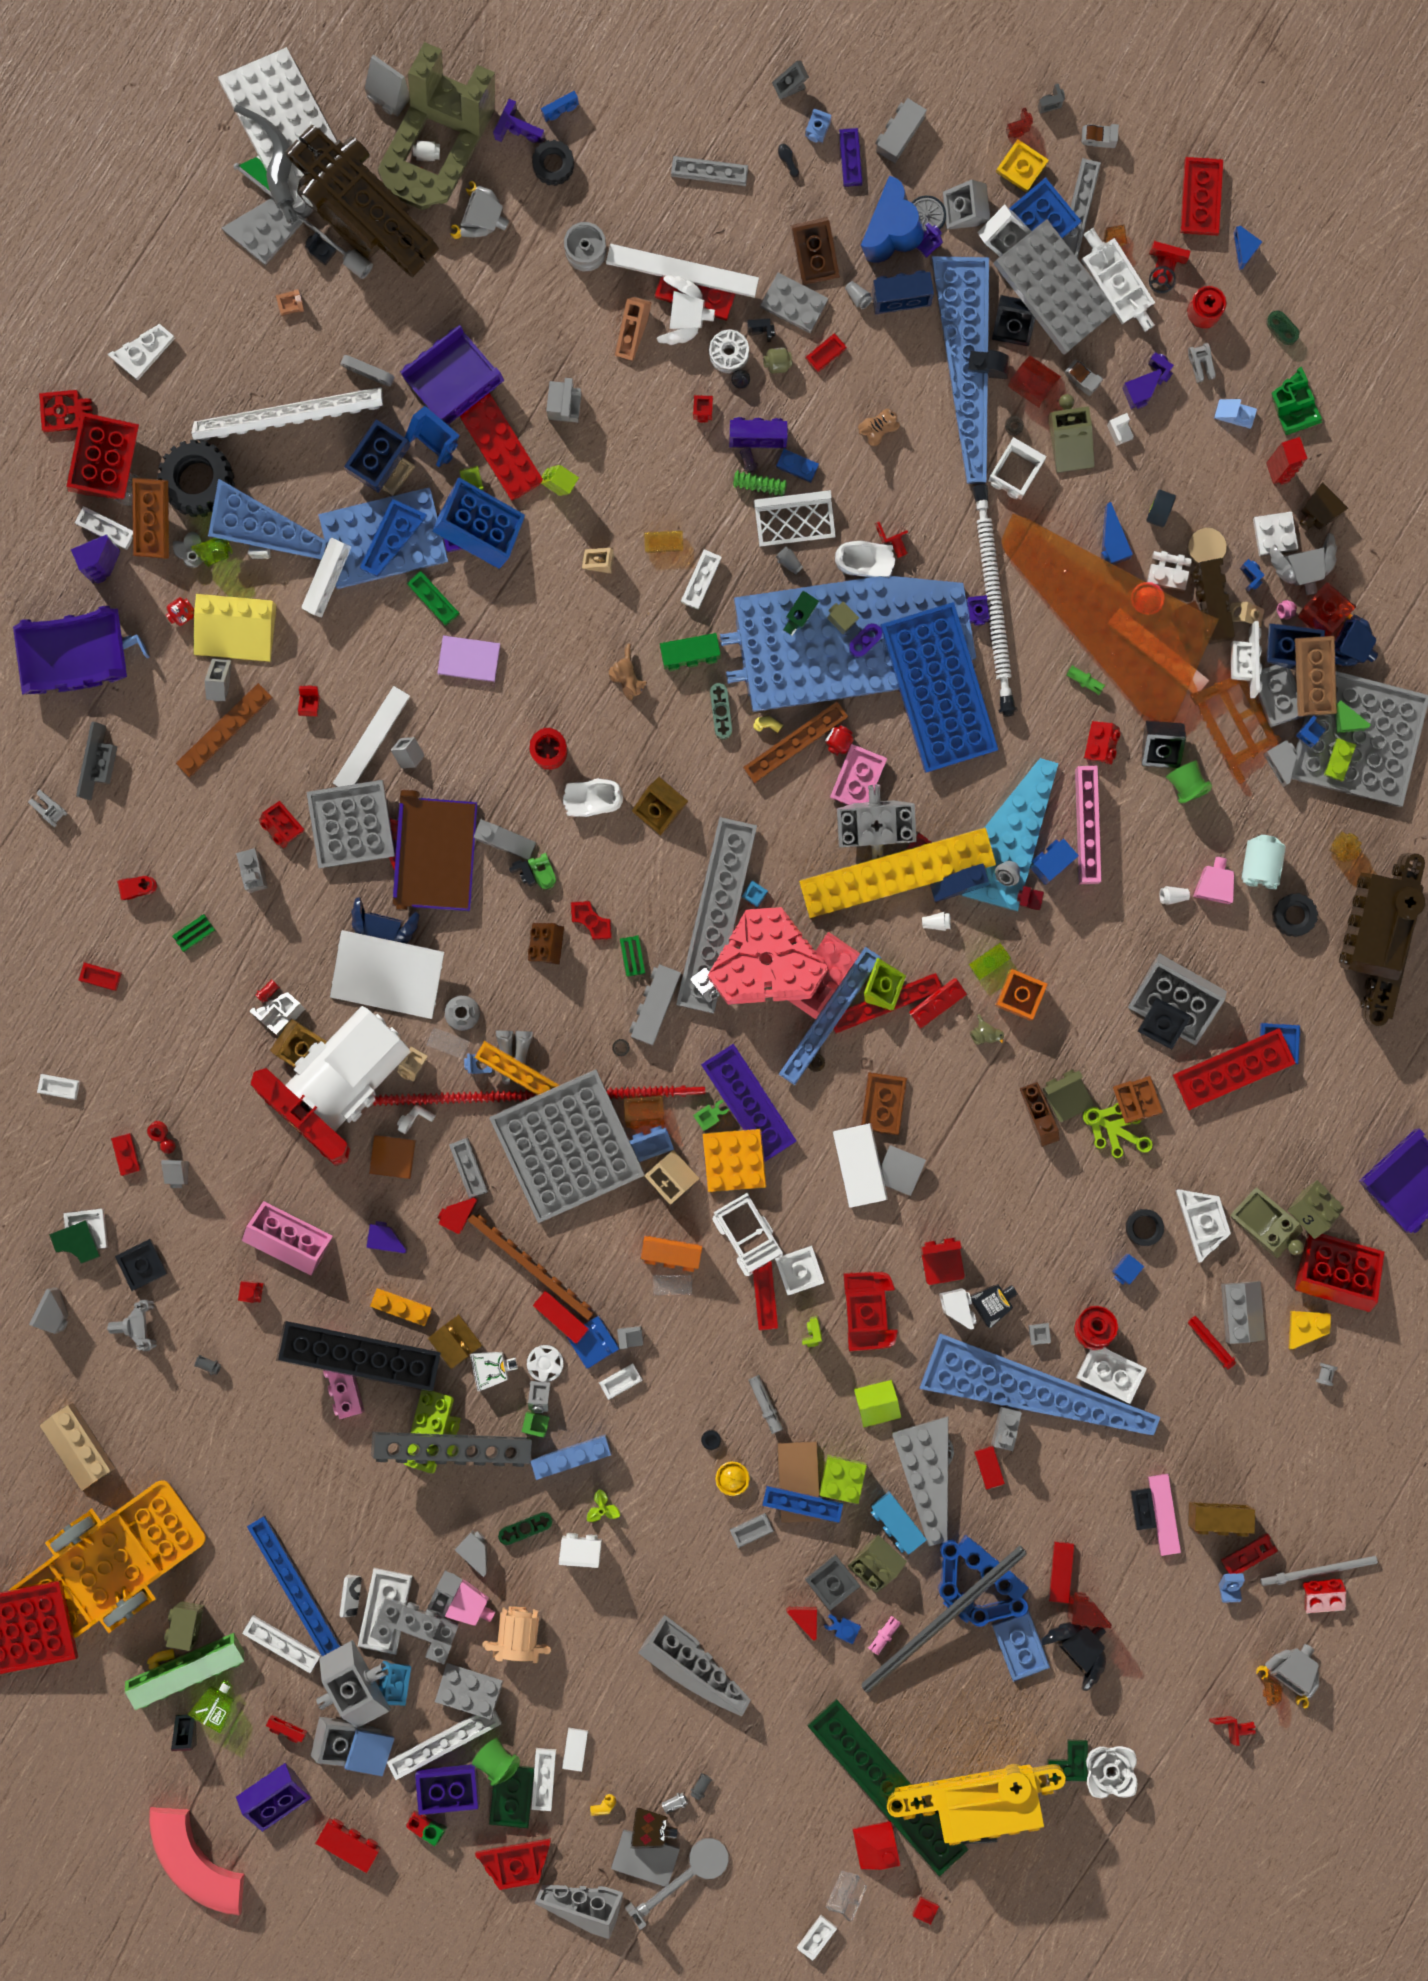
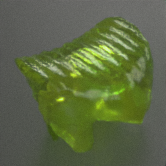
M215 537L191 546V549L207 567L228 559V551L231 555L233 554L228 540Z

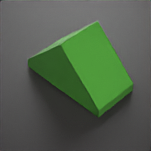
M1340 700L1337 703V714H1335L1337 733L1365 731L1370 727V723Z

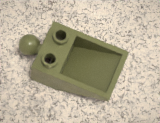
M1065 394L1059 400V405L1064 410L1054 411L1048 415L1056 473L1094 468L1092 423L1089 406L1072 409L1074 398L1069 394ZM1079 419L1080 424H1075L1074 420ZM1057 422H1060L1062 426L1057 427Z
M1257 1187L1230 1215L1275 1258H1278L1287 1247L1293 1255H1299L1304 1250L1303 1243L1295 1240L1303 1231L1301 1224Z

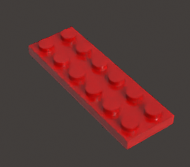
M490 393L459 416L511 502L541 484L543 478Z
M1280 1028L1177 1072L1172 1077L1187 1110H1191L1296 1063Z

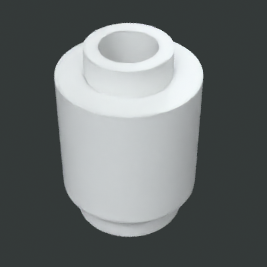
M417 141V145H413V156H416L417 161L439 160L440 144H435L433 141Z

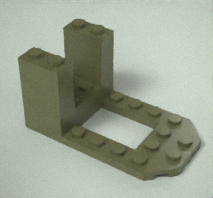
M426 42L422 45L408 72L410 108L378 167L379 176L385 186L402 202L420 210L428 209L431 205L437 203L444 204L448 202L495 111V72L477 65L467 85L443 76L442 49ZM427 118L460 132L438 175L405 161Z

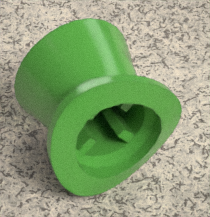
M1197 760L1177 768L1166 776L1179 792L1177 794L1179 803H1185L1201 797L1212 789L1211 782H1206L1203 779Z
M495 1738L476 1754L472 1765L486 1773L491 1781V1786L508 1780L515 1774L519 1767L520 1759L516 1754L513 1756L508 1754L499 1739Z

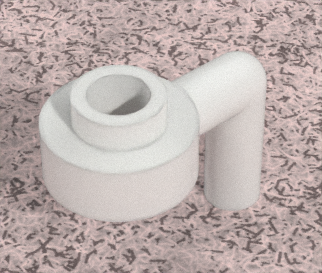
M415 1105L409 1114L401 1116L397 1123L399 1126L398 1130L406 1134L418 1114L431 1122L436 1115L419 1105Z

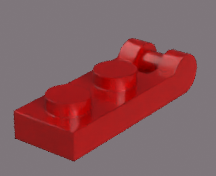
M1269 1533L1261 1535L1258 1539L1221 1559L1228 1574H1240L1278 1552L1277 1547L1270 1541ZM1264 1544L1266 1550L1262 1552L1259 1546Z

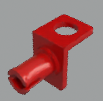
M880 522L874 523L882 544L886 542L891 543L897 558L908 554L902 541V535L909 533L908 530L886 538Z
M1232 1716L1209 1718V1722L1215 1725L1228 1723L1229 1740L1235 1746H1240L1239 1736L1254 1735L1256 1733V1730H1252V1728H1256L1253 1721L1238 1724L1237 1719Z

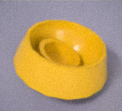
M732 1461L720 1466L715 1480L717 1487L722 1493L736 1496L746 1490L750 1477L745 1466Z

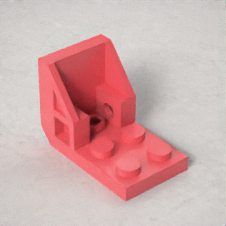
M830 932L826 934L816 949V953L827 965V972L811 999L788 1000L814 1019L818 1017L860 955L858 951Z

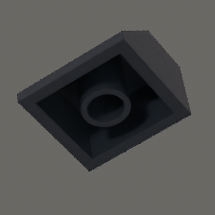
M1000 295L992 340L1029 347L1036 318L1020 298Z
M1146 721L1143 734L1142 766L1179 768L1186 741L1185 724Z

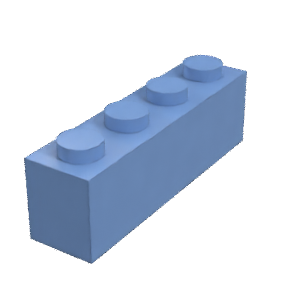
M605 1434L532 1458L530 1462L535 1478L538 1480L610 1456L612 1451Z

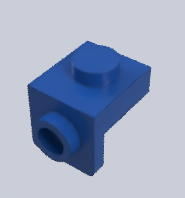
M1248 559L1240 567L1253 581L1245 589L1247 592L1252 588L1256 590L1263 583L1261 579L1265 576L1260 571V566L1255 561Z

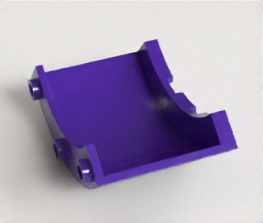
M100 606L96 611L76 617L75 615H67L63 617L64 619L39 622L24 619L20 620L19 624L13 626L22 695L46 694V690L58 689V692L81 690L103 685L102 681L115 682L127 677L118 609H110V606Z

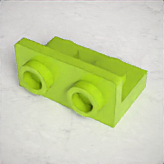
M818 1316L810 1317V1322H807L808 1334H813V1337L802 1339V1345L807 1344V1348L819 1346V1342L822 1341Z

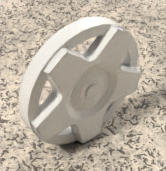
M541 1345L534 1348L527 1359L528 1372L534 1379L541 1382H549L556 1379L563 1369L564 1362L561 1353L550 1345ZM543 1348L551 1349V1351L545 1353ZM535 1353L536 1359L530 1362L532 1355ZM558 1356L560 1359V1366L556 1363V1359ZM532 1371H538L539 1377L536 1376ZM549 1373L555 1374L553 1377L548 1378Z

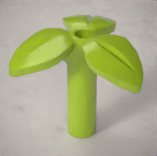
M599 1489L594 1495V1501L599 1505V1508L593 1507L588 1511L587 1522H596L604 1514L609 1519L619 1518V1509L615 1505L605 1506L608 1496L603 1490Z

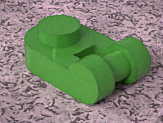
M541 854V857L537 859H529L528 862L539 887L546 890L554 887L556 877L547 854ZM544 864L546 869L539 872L537 866Z

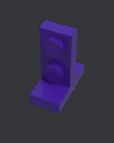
M508 99L493 131L495 140L502 142L509 129L512 134L517 136L523 135L532 143H543L545 139L544 130L515 118L514 115L517 110L516 101Z

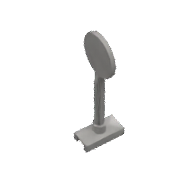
M704 1838L696 1842L689 1855L691 1867L646 1903L643 1902L637 1908L631 1902L625 1906V1909L634 1918L640 1930L647 1925L643 1917L694 1875L704 1879H714L726 1870L728 1852L719 1840Z

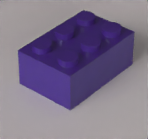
M472 1764L417 1770L415 1779L419 1815L475 1810L479 1808L477 1768Z

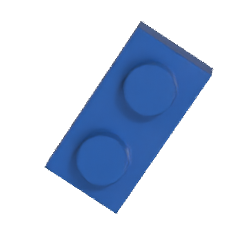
M575 91L541 108L545 122L556 120L560 114L566 111L570 112L579 105L578 96Z
M784 449L776 468L811 483L819 464Z

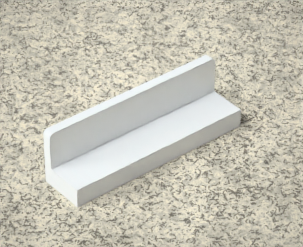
M330 538L302 604V609L313 615L323 616L351 546Z

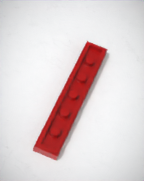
M931 974L902 986L894 1010L929 997L942 988L937 974ZM865 1001L847 1008L834 1027V1032L837 1034L894 1010L885 1009Z

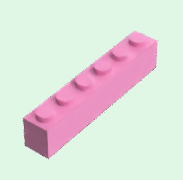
M1078 766L1075 769L1079 884H1099L1101 882L1098 768L1097 766Z

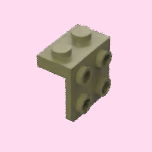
M1072 1069L1063 1074L1064 1078L1058 1081L1054 1078L1046 1082L1047 1086L1042 1088L1059 1122H1064L1093 1107V1101L1081 1080L1083 1076L1080 1070L1074 1072Z

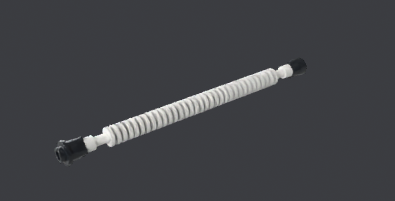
M976 485L972 487L977 510L980 514V520H977L978 534H980L978 537L980 539L979 544H981V561L984 563L982 568H984V585L988 597L989 621H991L989 625L992 626L990 631H992V648L995 650L993 655H996L994 656V660H996L994 661L996 665L995 670H997L995 671L996 679L1001 681L1000 709L998 712L1003 714V717L1014 716V712H1017L1018 708L1015 707V701L1008 683V678H1011L1012 675L1009 674L1011 669H1008L1010 668V664H1008L1010 660L1008 659L1009 654H1007L1009 653L1007 640H1005L1007 636L1004 635L1006 630H1004L1003 606H1001L1002 601H1000L1002 596H1000L1001 591H999L1001 590L999 586V573L996 572L998 567H996V549L994 548L995 543H993L992 519L987 516L988 486Z

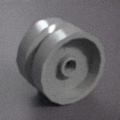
M579 222L566 232L564 249L569 264L580 271H592L599 268L607 255L606 240L602 230L590 222Z

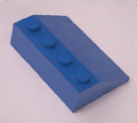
M458 478L438 516L432 532L500 569L509 559L525 514L465 480Z

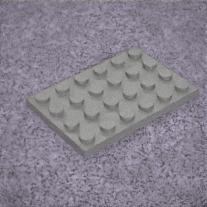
M1047 219L993 262L1063 355L1115 313L1102 290Z

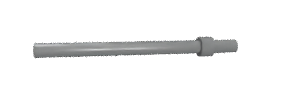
M1376 1556L1286 1574L1284 1572L1276 1573L1275 1576L1261 1578L1260 1581L1262 1586L1272 1584L1283 1585L1287 1581L1373 1565L1378 1562Z

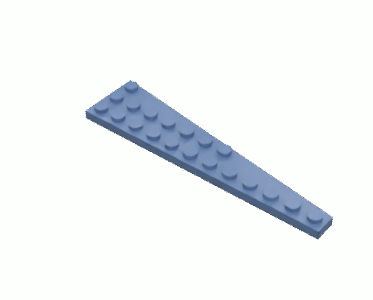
M932 256L966 483L986 484L988 373L969 372L968 366L970 351L988 352L989 257Z
M939 1333L919 1389L1153 1436L1160 1417L941 1333Z

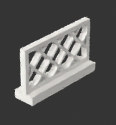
M831 490L754 500L760 547L836 537ZM827 503L828 512L822 517L815 509L819 504ZM801 506H806L811 510L805 520L796 513ZM785 508L792 513L786 522L777 516L779 511ZM768 511L773 515L768 524L760 520L759 512ZM812 513L822 519L816 528L807 522ZM794 515L803 521L797 530L787 524ZM775 517L784 524L778 533L769 527V524ZM823 521L830 525L831 534L823 535L817 530ZM804 523L814 530L808 537H804L798 532ZM785 526L795 532L790 539H784L779 535ZM766 528L775 534L772 541L763 542L762 533Z

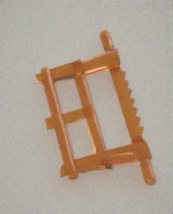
M1186 677L1185 683L1190 692H1192L1190 697L1194 704L1198 705L1203 721L1207 722L1206 728H1210L1213 741H1217L1216 747H1219L1220 753L1224 754L1228 769L1233 770L1232 772L1238 783H1244L1245 778L1237 766L1250 757L1255 758L1258 753L1271 745L1273 747L1277 746L1278 741L1282 739L1278 735H1274L1262 712L1263 707L1261 703L1258 704L1255 698H1250V687L1245 680L1228 678L1221 682H1214V686L1197 691L1193 679ZM1238 684L1251 708L1240 714L1227 692L1228 689ZM1218 694L1221 695L1248 747L1234 755L1205 703L1206 700ZM1254 714L1267 738L1257 743H1254L1243 722V719Z

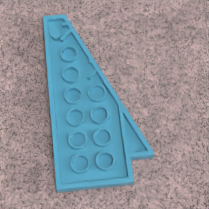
M1040 758L984 827L987 830L996 863L995 866L986 868L991 886L962 894L963 897L1018 911L1020 904L1017 901L1019 890H1023V886L1026 884L1059 763ZM1006 861L1015 862L1020 868L1019 882L1014 886L1001 884L995 875V868Z

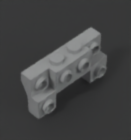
M385 1596L370 1637L389 1644L394 1630L402 1631L429 1641L430 1645L425 1655L426 1658L445 1664L459 1626L458 1623L437 1616L438 1613L433 1610H421L419 1605L409 1602L407 1605Z

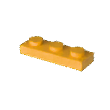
M379 1288L376 1289L370 1305L372 1308L422 1326H426L432 1307Z

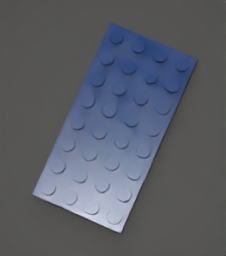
M952 602L880 624L924 772L927 773L997 751V743L955 603Z

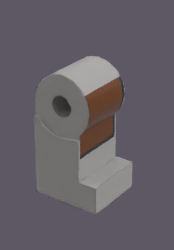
M1090 124L1083 126L1082 144L1093 147L1115 148L1118 142L1119 124H1111V126Z
M1074 360L1064 372L1073 384L1089 397L1103 380L1102 377L1098 374L1095 375L1078 360Z

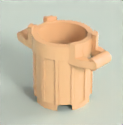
M509 1606L508 1611L503 1607L500 1613L498 1641H484L482 1643L485 1650L493 1651V1658L497 1661L506 1659L538 1663L539 1653L549 1654L551 1652L548 1645L537 1644L538 1610L533 1609L532 1614L526 1610V1607Z

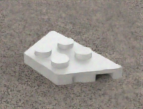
M1179 1189L1175 1190L1197 1261L1202 1262L1210 1252L1214 1251L1231 1234L1220 1197Z

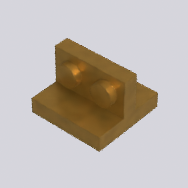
M460 1314L428 1337V1340L437 1352H441L440 1356L450 1369L454 1368L482 1346V1343Z

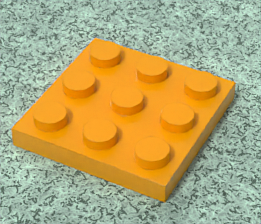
M761 1129L703 1134L708 1192L767 1187Z

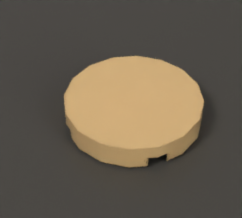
M1203 528L1191 536L1187 550L1193 562L1199 564L1202 561L1223 558L1226 553L1227 544L1219 531L1213 528Z

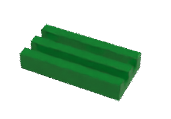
M203 914L172 937L176 940L181 950L185 952L214 932L215 928L206 915ZM203 920L205 921V923L197 927L195 930L184 936L182 939H179V937L185 934L187 931L198 925ZM205 927H209L207 931L184 946L183 943Z
M639 935L620 938L626 977L645 974ZM635 940L641 968L640 971H637L634 950L632 945V941ZM624 942H628L633 972H629Z

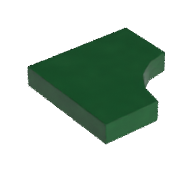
M87 1220L49 1234L56 1253L63 1251L72 1253L81 1264L101 1256Z

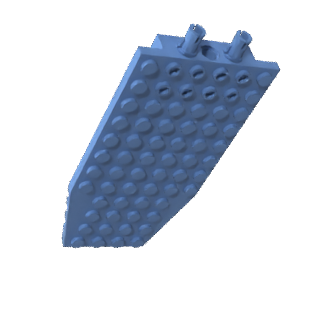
M877 576L735 597L737 632L720 634V640L722 641L721 646L736 643L740 645L743 670L726 671L727 682L730 684L745 681L753 712L899 690L883 633L881 639L863 657H854L850 653V642L868 624L874 623L880 626V624L952 602L955 603L971 660L976 659L971 624L969 622L964 584L897 576ZM802 591H805L819 600V604L802 629L798 627L793 636L783 631L788 622L786 616ZM843 601L859 617L858 621L845 634H842L827 619L830 614L828 610L835 603L839 605ZM797 612L794 617L800 620L803 615ZM874 632L868 633L870 637H875ZM860 645L855 646L857 651L862 650Z

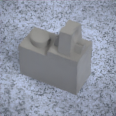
M254 848L236 853L245 890L251 893L268 888L259 851Z
M1000 1406L991 1445L1013 1451L1022 1412Z

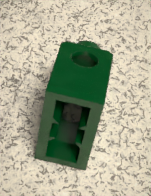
M802 591L786 616L788 622L783 631L793 636L798 627L802 629L819 604V600ZM797 612L803 615L800 620L794 617Z

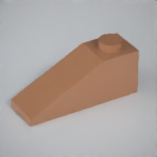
M636 297L627 299L615 356L634 360L648 322L652 302Z

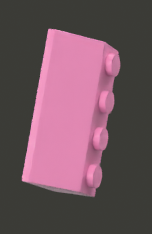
M263 1201L246 1226L242 1241L312 1275L333 1236Z

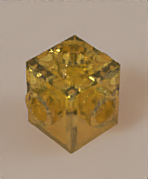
M1340 832L1335 837L1328 851L1335 854L1338 860L1349 862L1357 859L1360 855L1362 842L1358 841L1359 838L1351 833L1345 834Z

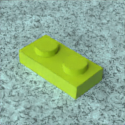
M1337 738L1324 776L1341 782L1344 781L1356 744Z

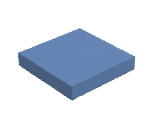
M356 1729L345 1769L383 1776L394 1737Z

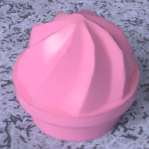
M1285 600L1278 604L1277 613L1281 619L1288 620L1296 615L1297 606L1294 602Z

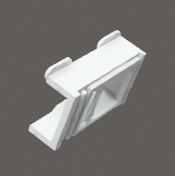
M748 1193L714 1212L712 1220L720 1234H725L738 1255L737 1263L745 1276H750L753 1274L752 1271L774 1258L783 1256V1252L772 1236V1228L766 1218L759 1214ZM748 1203L762 1228L736 1242L722 1217ZM764 1231L769 1240L743 1254L739 1245L757 1234L760 1235Z

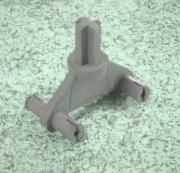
M140 1300L134 1304L136 1307L128 1318H125L123 1321L108 1323L107 1330L110 1334L124 1333L134 1340L136 1346H139L136 1347L138 1350L150 1351L157 1346V1344L154 1345L157 1342L147 1339L146 1311L154 1308V1305L151 1306L154 1302Z

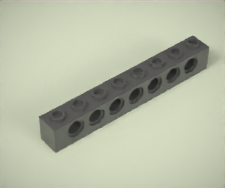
M372 1432L371 1456L373 1459H376V1462H388V1459H396L397 1463H407L408 1460H415V1463L426 1464L427 1461H435V1464H447V1461H454V1464L466 1465V1462H474V1465L484 1466L486 1462H490L494 1466H505V1463H513L512 1466L524 1467V1464H530L532 1440L528 1437ZM396 1443L397 1450L392 1453L388 1452L389 1445ZM411 1444L417 1445L414 1453H408V1447ZM433 1444L436 1445V1451L433 1454H428V1447ZM455 1445L456 1451L453 1454H447L448 1447ZM475 1446V1452L472 1455H467L468 1447ZM493 1446L495 1448L494 1453L487 1456V1448ZM509 1447H513L514 1453L511 1456H506V1450Z

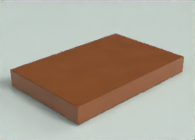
M868 1072L861 1125L871 1123L873 1132L899 1136L907 1078Z

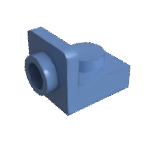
M1243 1573L1223 1575L1219 1583L1223 1603L1241 1602L1240 1588L1245 1581Z

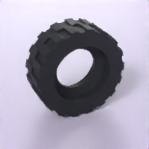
M547 140L539 144L538 148L536 147L535 153L532 156V165L536 177L542 183L554 186L563 184L566 180L568 181L574 169V157L569 147L563 144V142L556 140ZM557 154L561 157L563 164L558 171L551 172L545 168L544 160L548 155Z
M1293 893L1283 897L1275 905L1273 911V922H1275L1276 928L1282 934H1286L1289 937H1298L1310 932L1318 920L1316 904L1314 905L1313 900L1309 899L1308 896L1301 895L1300 893ZM1299 906L1303 909L1305 918L1302 923L1294 925L1288 922L1286 911L1289 907Z

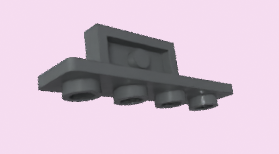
M91 722L76 793L77 797L85 800H92L95 782L110 784L118 748L115 745L103 744L106 726L97 722Z

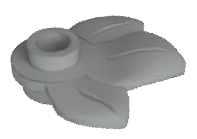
M193 531L185 536L184 542H173L175 555L183 559L184 563L190 568L198 567L202 563L203 558L210 555L212 549L210 542L201 543L199 535ZM196 556L195 559H190L189 557Z

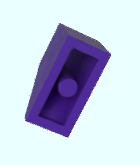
M1161 369L1125 382L1122 389L1131 409L1135 407L1140 409L1148 405L1147 402H1149L1162 373Z
M376 1221L375 1224H370L366 1248L407 1253V1247L393 1228L387 1226V1222Z

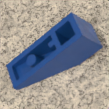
M1109 502L1104 512L1101 557L1103 562L1111 567L1129 560L1133 553L1113 505Z

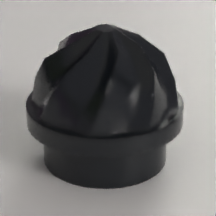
M742 369L736 370L731 377L732 384L738 389L746 388L750 383L749 373Z

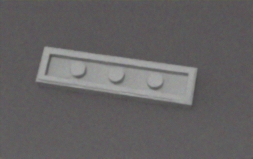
M673 156L671 177L746 186L748 165Z

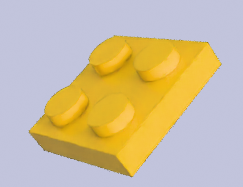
M1017 139L996 169V173L1027 193L1049 160Z

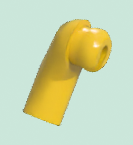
M173 1649L157 1652L148 1658L147 1664H149V1669L158 1667L161 1661L175 1659Z
M608 1794L601 1805L590 1806L591 1816L609 1814L616 1805V1798L612 1794Z

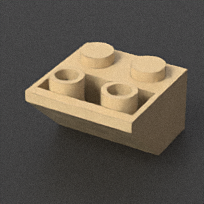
M674 1150L645 1175L647 1180L670 1205L699 1180V1177Z

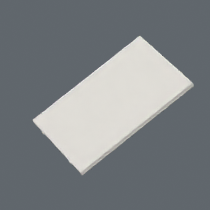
M342 930L330 997L432 1019L444 952Z

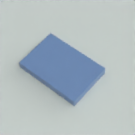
M1029 1611L1022 1617L1013 1616L992 1624L1013 1682L1050 1668Z

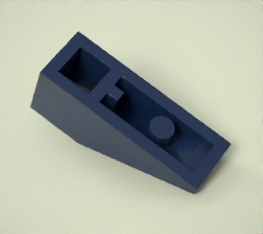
M983 863L963 869L944 877L942 881L930 884L935 902L991 886Z

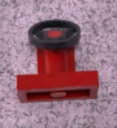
M1154 241L1149 254L1157 256L1158 259L1155 269L1149 275L1151 289L1157 293L1169 292L1176 282L1174 273L1176 263L1186 264L1191 251ZM1172 277H1173V278H1174V281H1173V284H1172V286H1171L1169 283H1171V280H1172ZM1152 284L1166 285L1168 289L1158 290Z

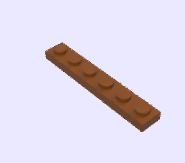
M258 683L189 749L176 764L191 778L273 697Z
M835 702L743 767L744 771L755 784L848 718L847 714L840 704Z

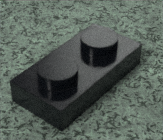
M1151 1488L1130 1490L1136 1530L1156 1528Z

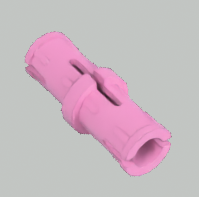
M891 1616L882 1630L879 1629L877 1637L868 1648L876 1655H879L887 1642L892 1640V1635L901 1623Z

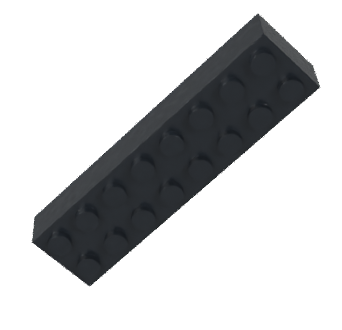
M285 1321L276 1361L432 1392L441 1352Z

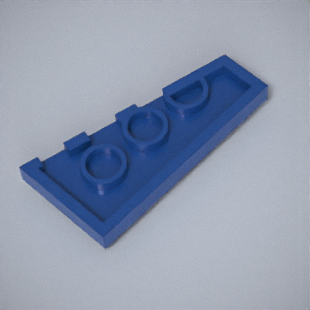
M392 499L361 563L360 569L378 577L426 519L427 514Z

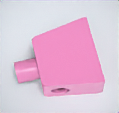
M1215 857L1214 867L1206 866L1203 869L1193 897L1224 904L1233 903L1234 871L1225 870L1227 859Z
M463 1579L445 1617L476 1626L479 1618L491 1622L495 1611L485 1607L489 1597Z

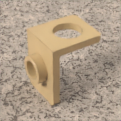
M1250 602L1231 603L1230 611L1233 622L1245 621L1252 625L1254 621H1259V627L1262 626L1263 608ZM1241 607V614L1235 617V610Z

